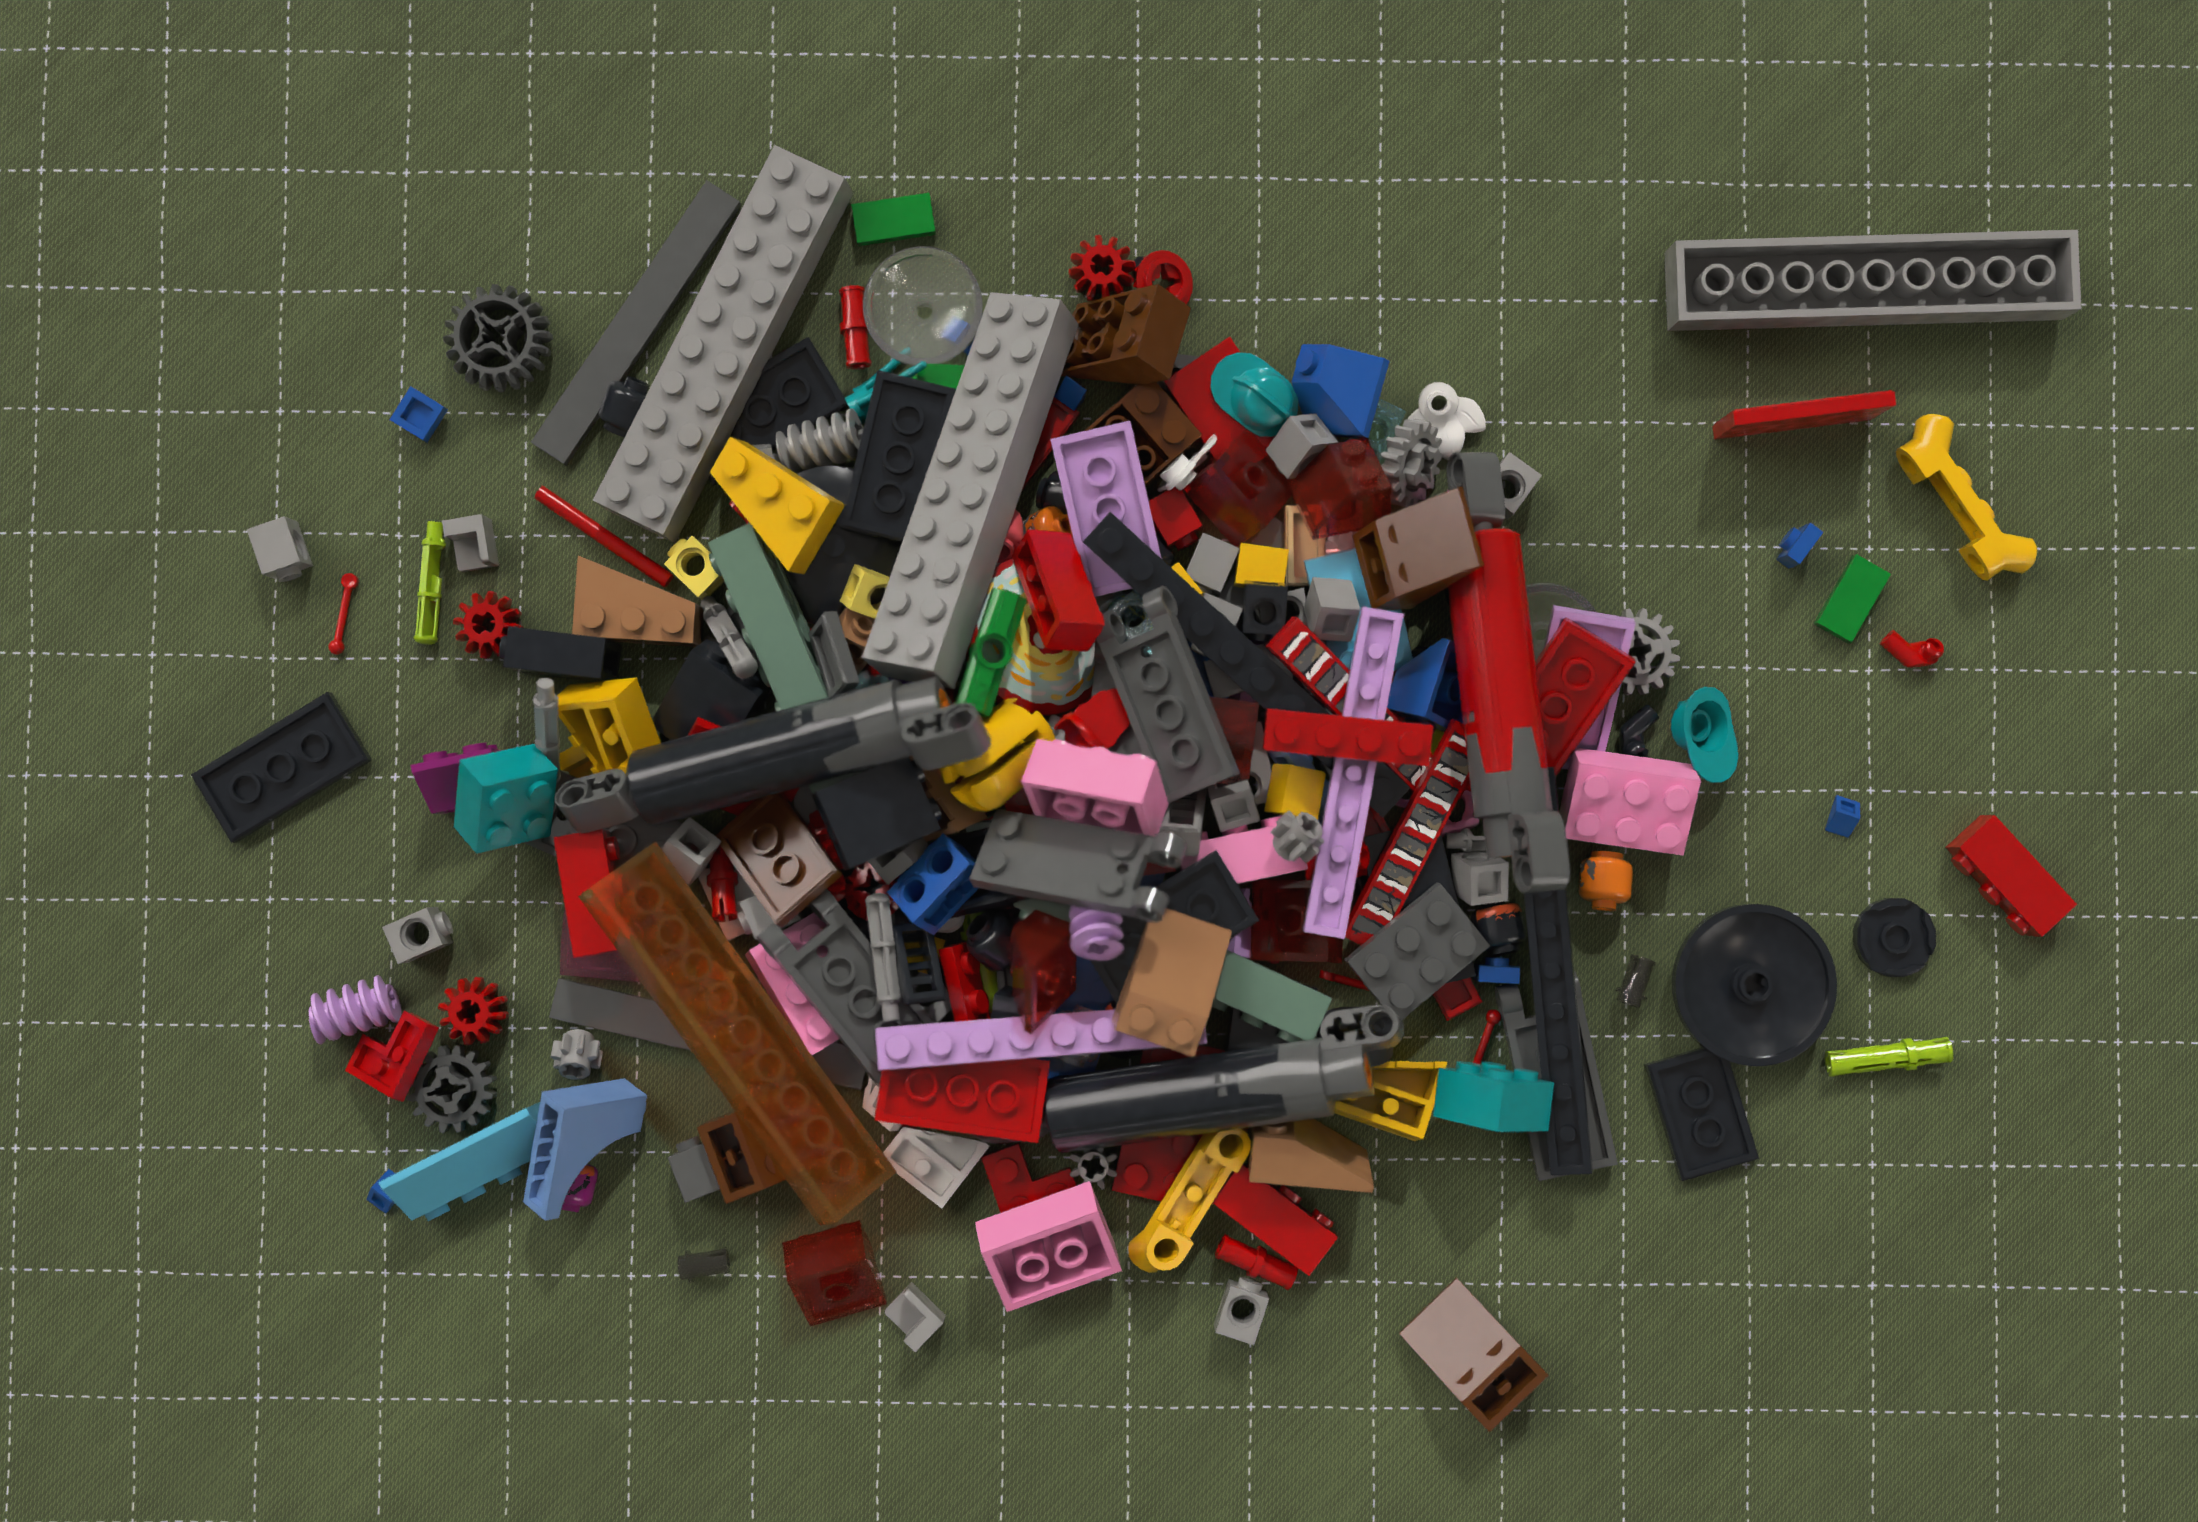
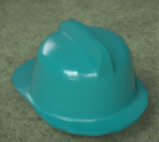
M1238 352L1226 356L1216 365L1211 375V391L1215 402L1228 415L1258 436L1272 437L1277 435L1289 416L1297 415L1299 401L1291 383L1263 359L1251 353Z
M1702 687L1694 691L1688 700L1678 702L1671 718V733L1677 745L1688 751L1692 766L1701 778L1710 783H1722L1732 776L1738 762V747L1731 719L1729 702L1721 691L1715 687Z

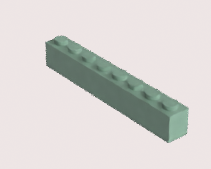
M750 523L708 542L712 552L709 554L710 563L714 571L719 576L722 575L728 588L725 592L728 604L735 613H739L744 624V628H742L743 638L751 650L755 649L761 663L758 666L761 679L767 687L772 688L777 699L775 710L779 711L828 697L808 634L810 629L776 555ZM866 770L810 784L809 788L814 794L821 789Z
M1035 898L1013 904V906L1021 909L1018 917L1038 926L1041 925L1043 920L1058 926L1055 934L1071 941L1072 935L1069 928L1071 923L1069 918L1070 905ZM1227 950L1212 1006L1224 1012L1228 1005L1243 1012L1240 1017L1241 1020L1261 1029L1266 1022L1280 1029L1278 1037L1288 1042L1302 1041V1039L1309 1040L1315 1038L1332 998Z

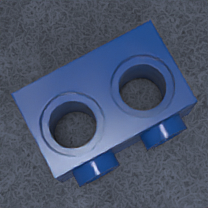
M943 833L936 841L929 844L922 856L908 870L898 877L897 882L887 893L913 924L934 935L977 891L978 888L973 887L970 881L976 860L963 845Z

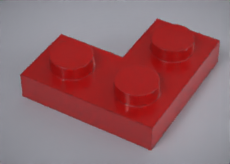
M404 1010L387 1045L374 1037L362 1034L345 1071L389 1098L404 1102L422 1062L432 1046L439 1027L416 1014Z
M1019 1142L981 1157L1000 1213L1077 1186L1075 1178L1070 1176L1071 1167L1033 1180Z

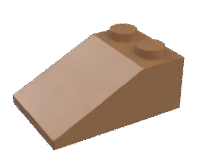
M1166 908L1161 922H1147L1112 1017L1114 1029L1194 1057L1209 1017L1232 931Z
M1306 1119L1249 1127L1248 1136L1251 1140V1150L1248 1155L1249 1182L1373 1193L1374 1185L1367 1149L1317 1120Z

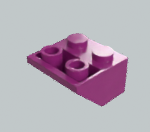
M477 743L462 747L463 754H447V751L422 755V763L410 765L412 774L431 814L455 812L459 760L502 750H499L496 744Z

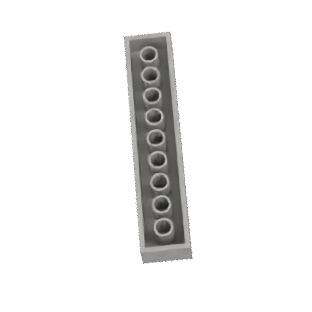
M776 145L773 146L594 496V502L605 510L676 543L711 474L710 470L728 441L747 400L750 398L762 374L761 372L774 351L853 195L845 177Z
M2078 230L1675 241L1665 252L1667 331L2063 320L2081 310Z
M990 292L862 658L885 677L916 682L938 676L944 688L954 689L1078 327V322L1061 299Z

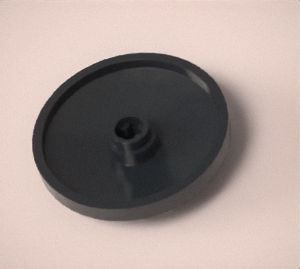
M820 466L798 473L799 476L846 505L854 468ZM843 509L805 574L789 572L781 563L806 622L815 624L823 612L837 611L838 617L841 615L846 606L840 602L854 564L890 577L902 543L841 529ZM884 587L877 588L872 592L870 597L871 604H877L882 601L885 593Z
M1741 904L1724 908L1711 914L1688 934L1675 959L1672 972V994L1675 1008L1682 1024L1700 1046L1713 1055L1729 1062L1746 1066H1768L1796 1057L1820 1037L1829 1023L1835 1007L1837 975L1828 947L1820 935L1806 921L1778 907L1762 904Z

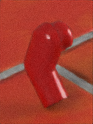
M1895 630L1890 631L1880 642L1884 649L1903 666L1908 668L1933 665L1944 653L1942 642L1936 638L1908 643Z

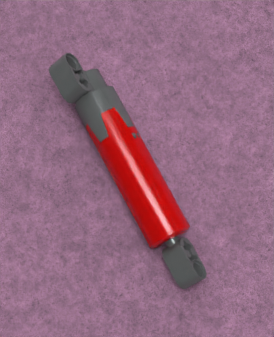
M1494 452L1453 453L1447 463L1448 491L1457 487H1463L1484 566L1448 586L1474 818L1483 819L1487 859L1512 857L1515 883L1522 893L1563 890L1567 887L1570 879L1567 842L1563 819L1557 811H1552L1520 533L1511 529L1499 528L1505 517V502L1500 462Z

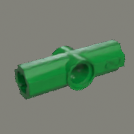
M991 589L975 642L972 643L969 649V661L955 704L970 703L976 707L980 716L990 717L1006 664L1012 658V645L1027 599L1008 590ZM984 643H992L998 648L1000 655L997 663H990L983 657L982 646Z

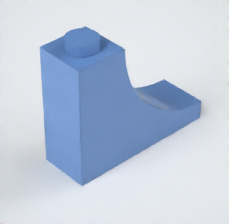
M625 1078L542 1091L523 1203L545 1221L559 1218L568 1190L586 1164L611 1143L630 1134L641 1132L643 1116L646 1111L647 1095Z

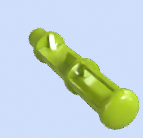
M435 521L427 522L426 538L421 543L423 549L419 592H417L418 608L414 640L424 645L438 642L440 599H442V579L439 578L441 549L446 548V543L443 539L442 522Z

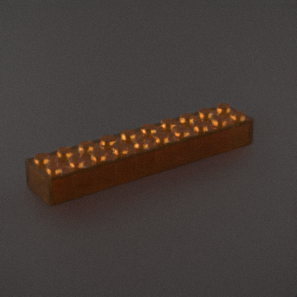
M656 841L578 896L820 1226L836 1224L897 1172Z

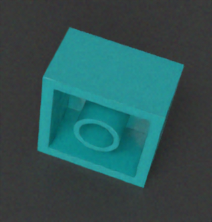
M535 744L459 760L454 828L476 854L551 836L558 769L541 750L536 748Z
M1457 1061L1456 1068H1439L1433 1117L1496 1132L1548 1131L1554 1082L1538 1079L1539 1072L1533 1070L1514 1069L1513 1072L1506 1070V1065L1500 1063L1482 1062L1480 1065Z

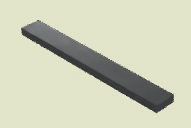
M706 180L532 439V444L564 465H568L598 420L599 408L608 385L613 381L625 380L741 207L740 201Z
M559 978L549 1018L861 1090L863 1087L866 1071L843 1043L834 1042L814 1055L805 1058L788 1030L564 978Z

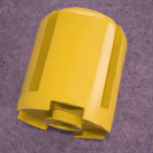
M1016 698L1001 701L992 708L989 718L981 717L991 737V745L983 755L939 768L945 784L953 782L961 775L966 777L955 785L950 792L959 802L974 811L996 809L1022 789V778L1037 739L1051 742L1056 740L1050 725L1040 712L1036 711L1030 714L1023 707L1013 704L1017 700Z

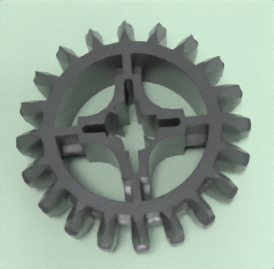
M492 284L489 295L482 287H476L477 298L475 300L467 294L462 295V300L466 306L462 310L458 306L451 307V311L458 317L456 321H445V326L454 332L443 337L444 343L453 346L446 352V356L451 361H457L453 367L455 372L458 374L466 373L465 381L471 385L479 381V387L484 391H488L494 384L495 389L499 393L505 392L507 381L515 390L520 389L521 383L519 378L522 376L527 381L534 382V376L529 371L533 367L540 371L545 370V365L538 359L540 356H551V350L542 345V343L553 340V335L549 331L544 330L550 325V320L546 316H540L543 310L542 306L538 302L531 303L532 297L526 292L518 295L517 289L510 285L503 292L498 284ZM502 309L517 312L514 316L510 317L507 315L501 320H492L487 315L492 311ZM477 323L479 335L472 343L473 348L470 349L471 333ZM490 326L502 334L501 336L504 338L502 343L506 346L507 351L499 344L497 345L496 341L492 339L494 334L490 330ZM527 327L526 344L521 354H519L517 342L525 333L523 329ZM497 356H503L510 362L505 366L497 368L478 365L485 359L490 361Z

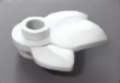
M1434 382L1427 385L1419 395V407L1408 417L1409 420L1417 419L1430 422L1432 427L1438 429L1436 438L1442 439L1438 449L1443 454L1442 457L1449 460L1453 453H1460L1464 444L1465 433L1481 432L1486 428L1484 414L1478 404L1470 398L1458 397L1456 391L1450 385L1443 382ZM1439 395L1444 396L1446 399L1445 406L1440 410L1433 409L1431 405L1433 398Z
M1213 434L1201 450L1192 455L1190 460L1184 454L1177 457L1160 475L1163 481L1157 490L1163 492L1166 489L1169 491L1176 487L1181 491L1197 475L1193 470L1207 459L1206 453L1215 445L1217 436Z

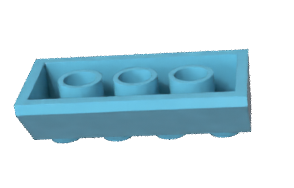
M540 1102L378 1182L381 1189L411 1220L425 1214L427 1221H430L450 1211L448 1202L461 1196L463 1202L466 1203L486 1192L484 1184L497 1178L501 1185L523 1174L519 1166L529 1162L531 1159Z

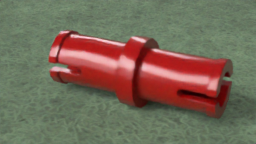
M850 285L839 289L843 322L839 324L840 334L844 335L846 368L852 370L866 369L872 365L868 333L871 332V322L866 320L865 288L859 285Z
M719 845L710 861V873L706 876L707 886L711 888L712 920L726 922L725 915H728L729 921L738 918L735 886L739 884L738 873L734 872L733 863Z
M1227 1234L1222 1236L1215 1252L1216 1259H1221L1245 1270L1247 1276L1253 1279L1259 1276L1283 1287L1287 1291L1292 1287L1298 1273V1268L1295 1265L1267 1254L1266 1248L1257 1246V1248L1251 1247L1229 1237Z

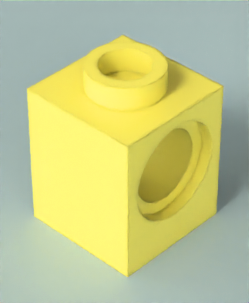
M691 536L688 540L682 538L670 548L667 553L670 558L664 565L702 600L706 596H711L725 581L722 575L719 576L714 571L710 563L709 554L711 552L694 536ZM695 556L703 557L705 561L703 571L696 576L688 575L686 570L688 561Z
M854 564L840 602L852 611L875 619L881 601L877 604H871V594L880 587H884L886 590L890 577Z

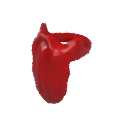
M1113 688L1099 691L1086 703L1080 704L1074 713L1070 712L1064 715L1055 724L1054 729H1062L1065 732V741L1073 746L1089 749L1093 747L1109 749L1130 725V720L1118 690Z

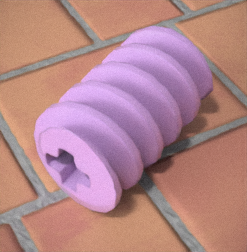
M1070 905L1069 918L1071 923L1069 928L1072 935L1070 947L1076 955L1088 960L1105 961L1116 958L1123 952L1124 946L1119 942L1123 937V931L1118 927L1122 923V916L1120 914Z
M380 975L374 976L373 989L369 988L365 980H359L358 993L355 994L350 985H343L341 998L338 997L334 989H328L326 995L327 1002L324 1003L319 994L314 993L311 995V1006L309 1007L310 1028L318 1044H323L326 1038L332 1041L338 1040L342 1033L346 1036H352L357 1032V1029L363 1032L369 1031L373 1024L377 1027H383L388 1023V1020L397 1023L402 1015L401 1004L396 990L392 985H386Z

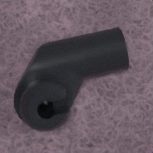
M1646 704L1621 726L1619 730L1621 754L1648 757L1649 751L1645 749L1644 732L1660 719L1658 714L1649 705Z

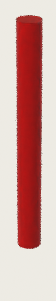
M541 486L536 492L535 500L664 588L669 585L674 575L546 487Z

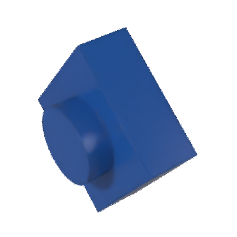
M410 386L389 420L428 443L448 409Z
M1811 522L1799 529L1791 528L1779 544L1783 550L1776 560L1788 569L1801 564L1823 531Z
M1485 957V964H1474L1476 976L1473 977V980L1478 982L1519 984L1520 968L1509 965V958Z

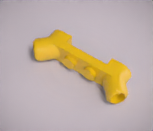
M1937 414L1921 416L1915 422L1913 439L1896 450V457L1913 485L1927 478L1970 539L1971 542L1958 550L1968 566L1979 578L1986 581L2002 570L2022 574L2034 565L2037 556V546L2034 540L2002 533L1993 520L1995 515L1990 505L1978 498L1971 488L1972 481L1968 473L1962 467L1956 466L1950 457L1949 450L1954 429L1952 420L1949 417Z
M1249 1127L1204 1133L1144 1230L1129 1242L1128 1252L1133 1264L1149 1273L1158 1270H1171L1179 1266L1194 1244L1190 1239L1227 1178L1232 1171L1238 1173L1251 1150V1140L1247 1134Z

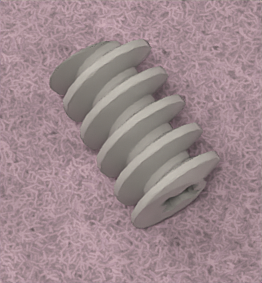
M851 408L846 410V422L836 412L831 415V426L827 419L821 416L816 421L817 430L810 420H806L802 423V434L795 424L788 425L787 437L781 431L776 432V447L782 465L798 474L818 466H831L832 463L838 465L845 463L847 459L851 461L856 460L863 427L856 411Z

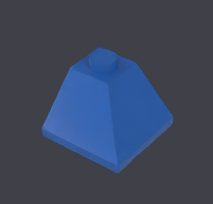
M1302 344L1291 382L1297 395L1302 415L1316 413L1334 437L1368 438L1390 361L1382 357L1330 344Z
M1442 638L1397 669L1389 692L1387 708L1390 711L1420 724L1433 725L1434 729L1443 732L1447 729L1451 719L1463 724L1453 641Z

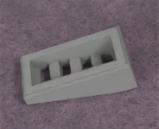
M1207 788L1184 797L1197 800L1178 799L1169 803L1159 833L1166 832L1177 835L1187 843L1184 856H1197L1199 854Z

